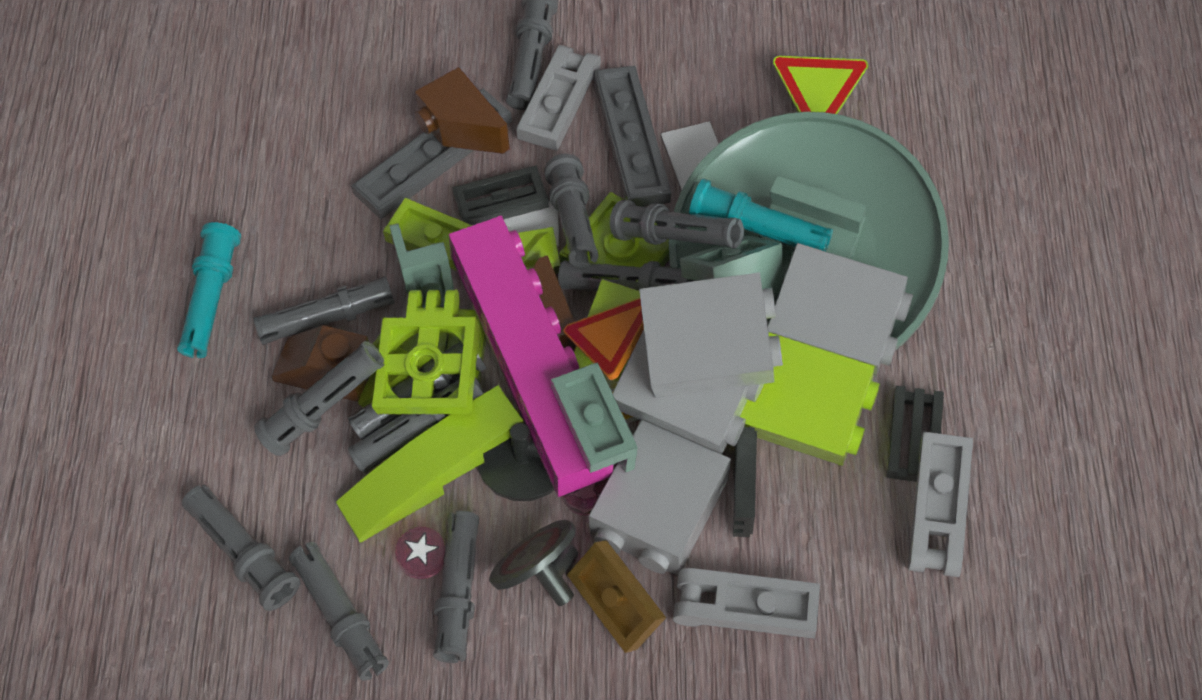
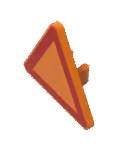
M635 299L568 324L563 330L565 335L593 364L598 362L602 373L609 380H614L619 376L627 360L630 359L644 330L641 299Z

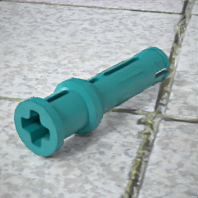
M702 179L699 182L689 209V214L740 219L744 230L796 247L797 243L826 252L833 234V229L813 224L751 202V197L745 192L739 191L737 194L713 187L711 181L707 179Z
M209 222L202 226L200 235L203 243L200 255L192 263V270L196 280L181 339L177 346V351L180 354L190 358L194 357L195 349L198 350L196 355L198 359L207 356V348L223 283H227L233 275L234 270L231 260L234 248L240 244L242 237L237 229L224 223Z

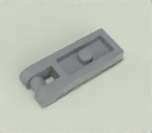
M559 45L516 128L517 139L558 151L591 81L594 80V70L600 69L601 56L586 53L583 56L574 53L571 47Z
M923 432L921 435L912 535L908 555V571L924 573L925 568L943 570V575L960 576L963 561L973 438ZM929 534L947 537L945 550L928 548Z
M684 568L678 572L677 588L681 590L680 602L675 603L673 621L677 624L691 627L709 625L815 639L820 592L819 583L696 568ZM706 591L715 592V604L700 603L701 593Z

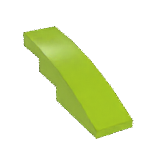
M499 385L473 400L471 414L448 415L373 469L339 498L336 504L361 543L445 494L444 485L484 463L483 453L511 438L510 430L512 426L517 423L524 424V422Z

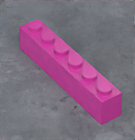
M502 215L450 233L449 243L452 261L521 416L529 427L530 436L557 496H563L611 477L613 465L592 473L589 472L551 389V379L578 370L579 365L570 346L563 348L557 334L561 333V328L555 311L551 306L547 308L543 306L539 295L543 294L542 286L535 269H526L521 257L525 256L519 234L516 230L508 231Z

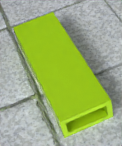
M602 279L588 317L640 298V291ZM768 332L769 337L777 336L776 334ZM779 336L783 365L773 367L774 382L763 385L755 402L747 400L740 417L746 419L744 427L755 428L757 438L843 466L847 453L855 456L858 453L865 428L857 426L862 409L872 410L880 383L872 381L875 366ZM576 346L574 354L579 369L593 364ZM629 359L616 379L609 380L604 375L610 389L615 390Z

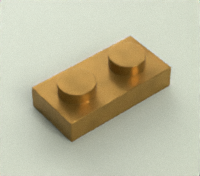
M607 540L595 542L567 574V577L625 653L637 650L666 619V616Z

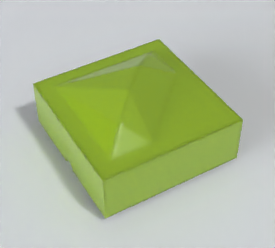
M553 227L518 233L525 252V256L521 258L526 269L533 268L538 258L548 255L555 274H558L560 260Z

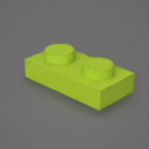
M405 198L383 230L385 241L394 244L389 225L399 223L406 250L410 251L443 242L449 266L457 271L451 258L449 234L473 225Z

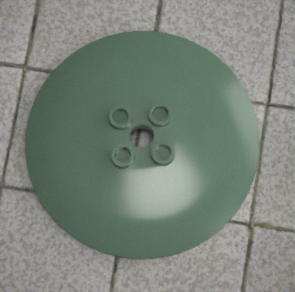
M797 112L773 116L755 122L738 130L713 148L688 178L679 195L674 212L689 214L693 195L702 179L710 180L713 187L737 194L739 191L745 192L751 197V202L770 208V191L776 175L866 205L865 222L850 259L908 277L905 292L913 294V298L905 322L895 320L890 335L891 337L898 338L895 351L917 331L930 313L939 295L948 261L949 237L945 211L938 191L929 174L906 147L892 136L861 120L826 112ZM688 227L690 230L707 231V228ZM744 230L743 237L749 235L760 238L759 234ZM669 240L671 267L681 268L680 258L719 245ZM782 248L783 280H785L794 252ZM767 318V326L769 325L771 318Z

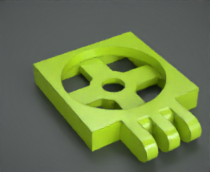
M457 289L446 290L444 307H441V293L439 290H428L426 307H422L423 295L421 290H410L406 318H383L379 352L384 358L385 365L376 371L372 408L377 414H471L480 323L476 317H458L459 292ZM443 331L458 338L463 344V353L442 354L438 349L439 332ZM418 334L417 346L408 354H394L404 341ZM423 357H432L435 361L432 370L426 373L418 371L417 364L419 360ZM441 374H460L459 387L447 398H432L434 380L438 379ZM389 375L411 376L413 379L411 398H399L393 392L389 382Z

